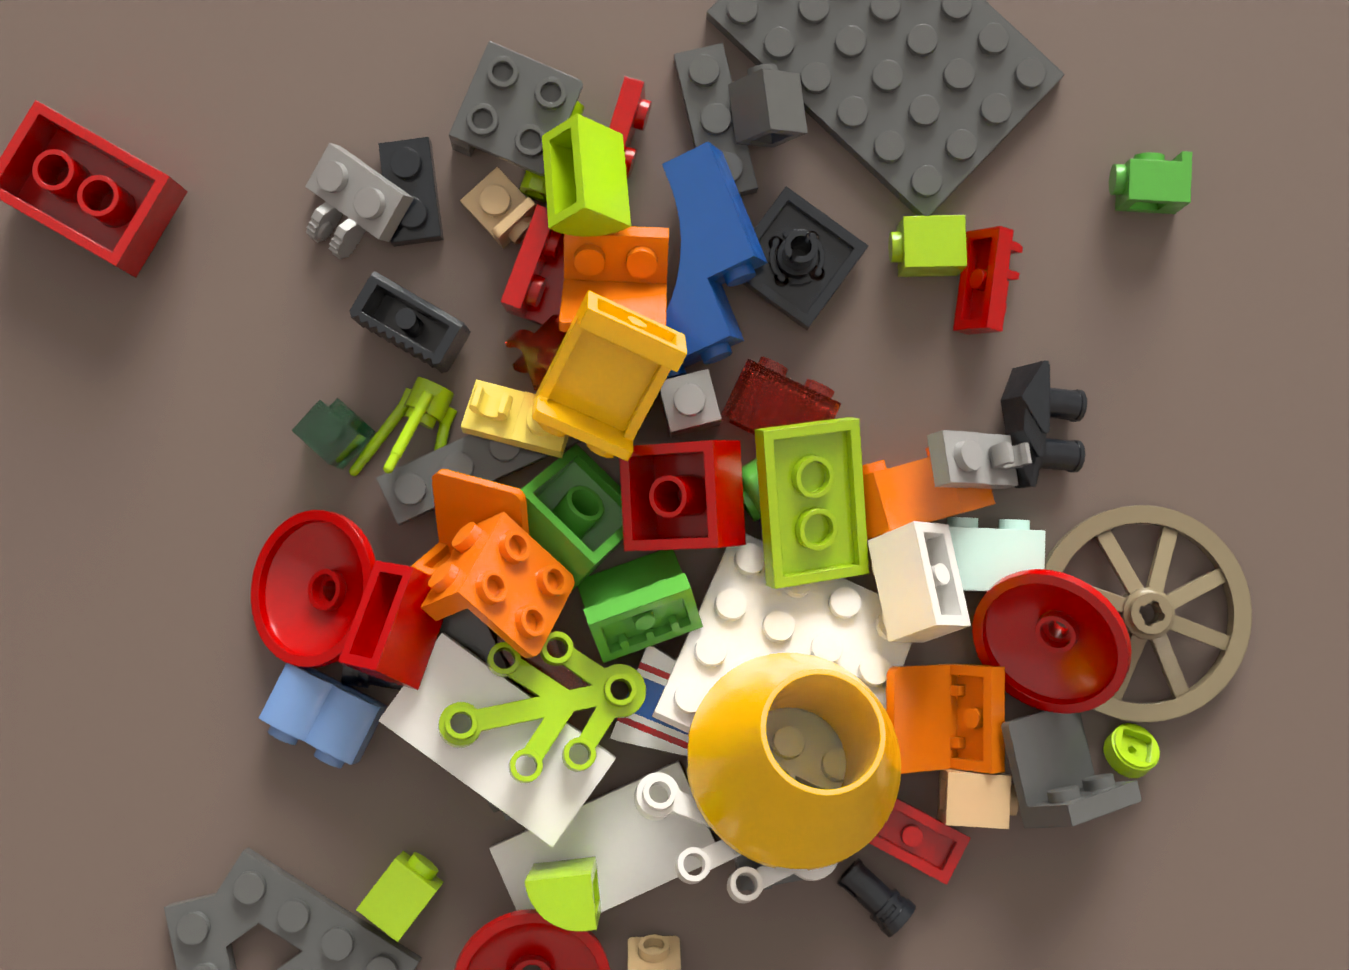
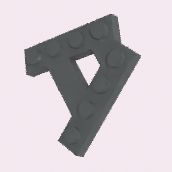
M249 847L242 851L217 893L170 903L164 907L177 970H237L231 943L258 923L302 950L276 970H415L422 958Z

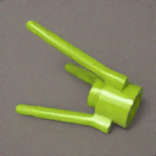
M417 377L412 389H405L399 404L349 469L350 475L357 476L404 415L408 418V421L383 467L385 473L390 474L393 472L418 425L433 429L436 421L439 422L434 451L446 446L450 426L458 412L449 407L454 393L433 381Z

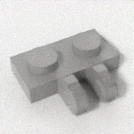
M329 143L305 186L326 201L313 212L311 221L308 222L309 224L306 227V233L317 243L326 241L337 226L342 215L347 216L348 219L341 223L334 232V237L331 238L330 247L328 248L334 256L341 260L353 253L365 231L378 240L389 242L414 198L341 146Z

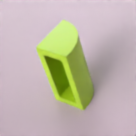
M577 113L542 135L548 228L566 235L590 237L608 235L631 227L623 134Z
M596 857L534 863L525 879V887L536 911L551 924L565 930H597L601 913V901Z

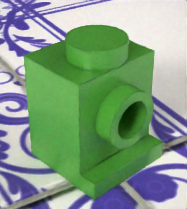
M1182 151L1171 161L1165 160V155L1161 153H1139L1134 155L1133 159L1130 158L1125 164H1113L1109 175L1110 195H1116L1115 211L1176 214L1191 203L1193 152Z

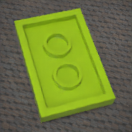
M846 417L754 429L766 586L779 589L869 574L859 418Z

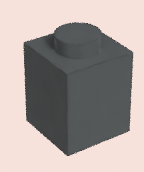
M761 64L749 68L747 76L728 84L736 144L774 148L808 133L800 73L780 71L775 64Z

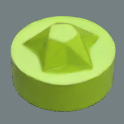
M1125 723L1118 726L1104 742L1103 750L1107 762L1117 773L1128 778L1143 777L1158 763L1160 758V750L1155 738L1145 728L1136 724Z

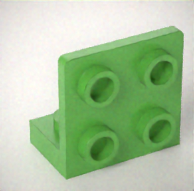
M660 550L588 576L578 586L585 607L583 611L603 663L703 627L692 589L686 574L682 573L674 550Z

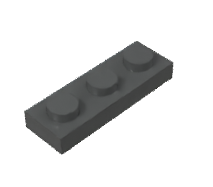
M723 43L674 54V64L694 147L696 148L706 142H710L724 154L740 196L757 193L758 186L748 145L736 144L728 88V84L732 83Z

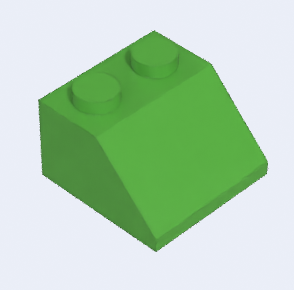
M577 444L565 452L562 458H558L520 489L525 494L527 501L529 535L571 572L575 580L572 591L593 573L624 541L621 487Z

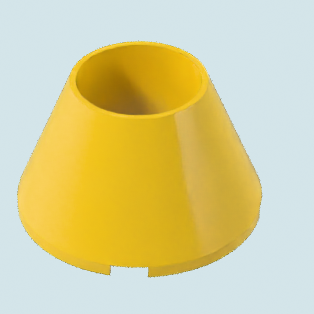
M800 653L769 654L744 662L733 668L714 684L700 703L690 725L688 733L687 776L697 807L708 825L728 846L759 864L772 868L815 870L839 863L857 853L871 842L880 832L894 808L901 781V755L893 724L874 693L859 678L833 662ZM780 708H799L818 715L833 728L842 743L846 759L845 776L840 788H812L799 783L782 770L774 759L767 741L766 721L768 712Z

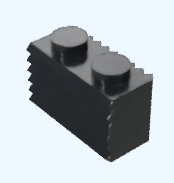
M375 271L370 275L349 310L351 318L361 327H366L371 333L374 332L380 338L383 337L387 342H392L397 348L400 347L406 353L409 352L413 357H418L423 363L427 362L432 368H436L441 373L449 371L471 333L462 321Z

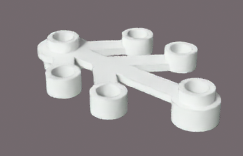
M778 763L783 771L796 780L795 774L789 766ZM658 772L651 773L645 776L636 787L634 804L643 817L650 820H661L673 813L710 827L699 811L693 795L679 791L676 781L669 775ZM654 785L664 787L668 793L667 801L664 803L654 802L649 795L650 787ZM719 840L703 849L691 847L684 850L676 859L675 872L681 881L687 884H696L702 881L709 874L710 870L741 856V854L728 846L723 840ZM694 856L700 860L702 871L699 875L693 876L685 871L683 862L686 857ZM838 863L815 870L772 868L765 865L757 869L741 867L728 878L727 891L734 901L749 903L756 899L764 888L793 874L807 881L821 880L831 874ZM738 876H748L753 881L754 890L751 895H743L738 891L736 887Z

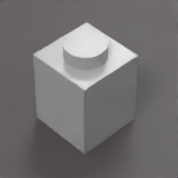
M709 369L665 380L659 394L671 438L720 426L722 418Z

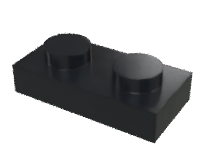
M429 137L378 143L382 176L414 198L390 240L391 244L396 247L444 240L432 143Z

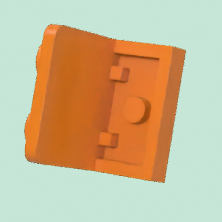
M440 469L432 476L439 542L411 567H415L432 576L442 564L448 561L455 549L451 545L452 540L462 527L469 522L477 524L503 511L529 534L525 494L516 487L448 469Z
M504 511L477 524L469 522L453 538L451 545L455 549L448 561L442 564L431 576L428 582L431 590L420 608L435 621L468 608L524 658L537 656L541 652L574 587L575 580L573 575Z
M951 663L892 666L888 670L886 712L893 724L898 739L901 755V774L942 769H957L989 774L1005 772V742L1001 729L1002 723L1005 722V666Z

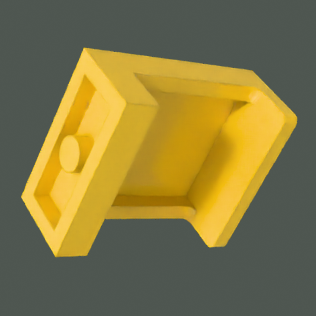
M588 290L533 398L532 419L537 421L543 430L554 436L565 437L569 435L586 443L587 447L599 456L605 458L616 456L628 461L633 453L634 438L671 370L678 372L687 355L685 335Z

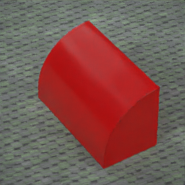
M376 560L338 662L379 679L418 690L444 620L443 618L435 621L420 608L431 590L428 586L431 576L415 567Z

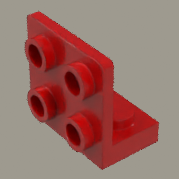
M537 204L500 302L507 313L562 332L559 330V316L564 281V234L548 228L547 208Z

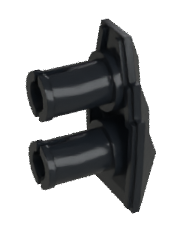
M1046 360L1012 368L1000 400L1005 425L1004 434L1011 436L1012 446L1029 443L1032 464L1016 468L1019 485L1015 486V488L1036 487L1041 468L1065 470L1073 473L1079 472L1085 462L1083 443L1079 440L1068 441L1046 437L1050 431V418L1064 419L1071 422H1079L1083 419L1087 410L1085 392L1078 389L1051 388L1050 364Z

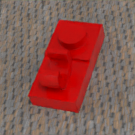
M996 226L966 232L967 267L960 273L953 331L967 335L1003 331L1009 281L1019 279L1020 274L1009 269L1010 255L1019 254L1023 251L1022 245L1012 241L1013 229Z

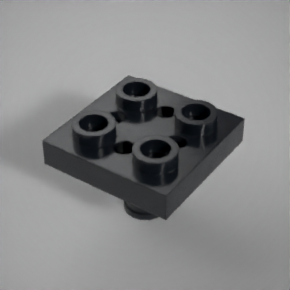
M786 186L754 229L768 263L754 269L756 276L742 284L805 330H808L867 250L868 245ZM771 239H774L773 242H772V247H771V249H770V248H769V241H770ZM779 240H781L782 243L778 251H776L777 246L779 244ZM814 268H817L814 273L817 278L823 271L824 277L822 280L815 281L810 277V273ZM784 275L788 277V284L778 286L774 281V277L777 276L778 281L783 283L785 281Z

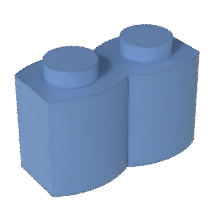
M286 663L259 719L270 725L267 732L274 738L291 745H296L299 739L316 748L314 757L330 766L342 768L344 763L353 765L360 762L379 723L378 720L383 715L387 706L350 686L342 685L341 682L312 667H298Z

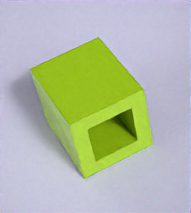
M965 215L903 216L896 227L897 232L889 233L890 263L898 262V277L958 276L967 267Z
M403 850L393 860L356 910L398 942L444 882L436 876L439 870L429 859L417 852L410 856Z

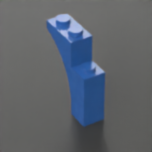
M706 142L662 164L675 198L681 235L679 270L673 295L666 310V326L685 335L687 355L678 372L671 370L666 379L686 375L685 367L701 360L705 365L723 360L733 353L732 346L744 341L722 284L726 283L728 287L745 283L756 276L754 269L768 263L724 154L710 142Z

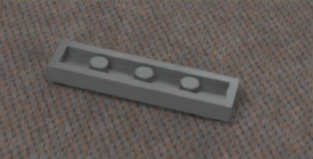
M468 435L394 469L390 474H382L376 477L397 524L400 526L435 510L432 476L440 469H448L495 482L550 455ZM569 436L565 449L582 441Z

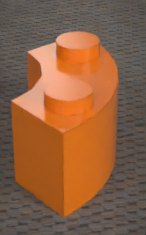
M929 447L925 448L927 458L887 468L885 460L862 465L867 540L913 521L933 522L994 505L996 503L992 489L935 487Z

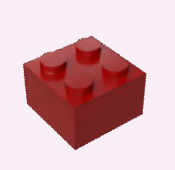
M705 440L635 445L628 461L619 458L624 551L703 549L746 545L740 440Z

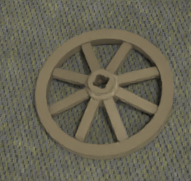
M1152 505L1114 508L1093 515L1077 524L1049 552L1045 559V570L1063 573L1075 553L1094 537L1126 593L1120 596L1096 587L1094 588L1104 595L1120 614L1129 633L1132 650L1130 668L1123 684L1111 699L1092 710L1121 720L1158 722L1191 713L1216 697L1230 682L1242 663L1248 647L1252 626V605L1247 581L1241 566L1228 546L1211 529L1196 519L1176 510ZM1127 524H1148L1161 527L1146 587H1143L1110 529ZM1180 534L1195 544L1207 556L1215 569L1165 594L1163 591L1177 536ZM1223 584L1228 605L1226 634L1175 615L1174 609ZM1147 604L1151 605L1154 610V617L1149 623H1145L1142 614L1139 613L1141 606ZM1169 630L1221 650L1208 672L1190 688L1187 686L1166 634ZM1147 639H1149L1172 697L1148 703L1122 701Z

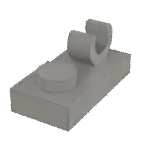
M941 430L927 435L935 487L1007 489L1019 485L1016 468L1032 464L1029 443L1012 446L1010 435Z

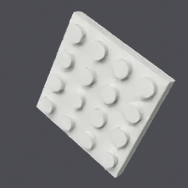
M745 533L746 545L726 547L698 610L703 627L688 633L652 717L689 733L690 725L700 703L721 677L744 662L777 653L812 655L841 666L859 678L874 693L886 710L887 672L892 666L904 665L912 643L889 642L882 619L879 594L847 579H833L779 589L766 586L763 541ZM780 708L768 712L766 735L770 751L776 762L789 766L795 774L796 781L816 789L840 788L845 776L846 759L842 743L833 728L818 715L799 708Z

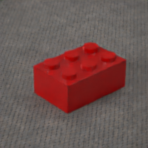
M37 100L34 101L0 157L1 201L135 278L188 192L170 176Z

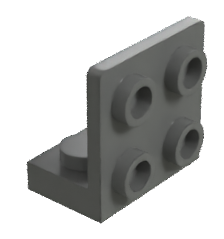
M489 41L450 130L449 138L452 149L471 157L476 148L534 174L545 176L542 135L571 117L582 92L583 82L580 79Z
M1039 711L1002 723L1001 729L1024 828L1073 827L1142 801L1137 780L1115 782L1112 773L1094 774L1081 713L1061 714Z

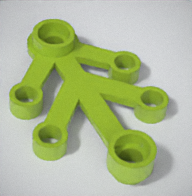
M559 631L551 632L540 652L543 661L551 666L563 665L590 685L569 690L521 659V655L508 643L500 642L494 645L488 654L487 665L490 671L500 677L508 676L538 697L476 709L473 705L466 702L453 703L446 707L440 716L438 723L439 734L448 745L455 748H464L473 744L478 739L481 731L543 719L525 748L517 751L509 762V773L512 778L519 783H530L541 774L543 758L572 713L595 708L580 736L570 740L562 750L564 765L572 771L581 772L588 769L596 759L595 748L614 718L631 716L644 703L646 685L640 673L625 664H614L604 668L573 648V642L567 634ZM552 640L561 641L566 647V654L561 658L552 657L547 651V644ZM505 650L512 654L514 664L510 668L502 669L495 664L494 655L498 651ZM622 681L628 686L629 695L626 699L618 700L613 697L610 690L613 682ZM457 714L467 715L471 720V729L462 734L455 732L450 725L452 717ZM582 745L587 749L588 760L585 764L579 765L571 761L569 751L572 746ZM522 756L531 757L536 764L535 772L530 776L520 775L515 767L518 758Z

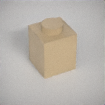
M957 769L940 770L937 818L948 826L1009 829L1010 815H1017L1019 805L1015 786L1011 784L1012 776L1005 772L989 774Z

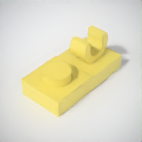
M476 379L461 424L463 433L558 458L563 457L569 435L558 437L546 432L539 426L537 421L532 419L534 393L523 392Z

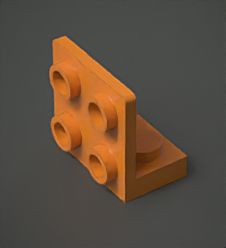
M631 226L616 233L590 237L564 234V281L559 330L562 332L568 331L588 290L666 326L669 228Z

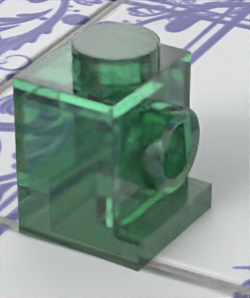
M339 398L331 405L319 400L292 429L300 439L329 465L341 470L348 465L376 434L373 428Z

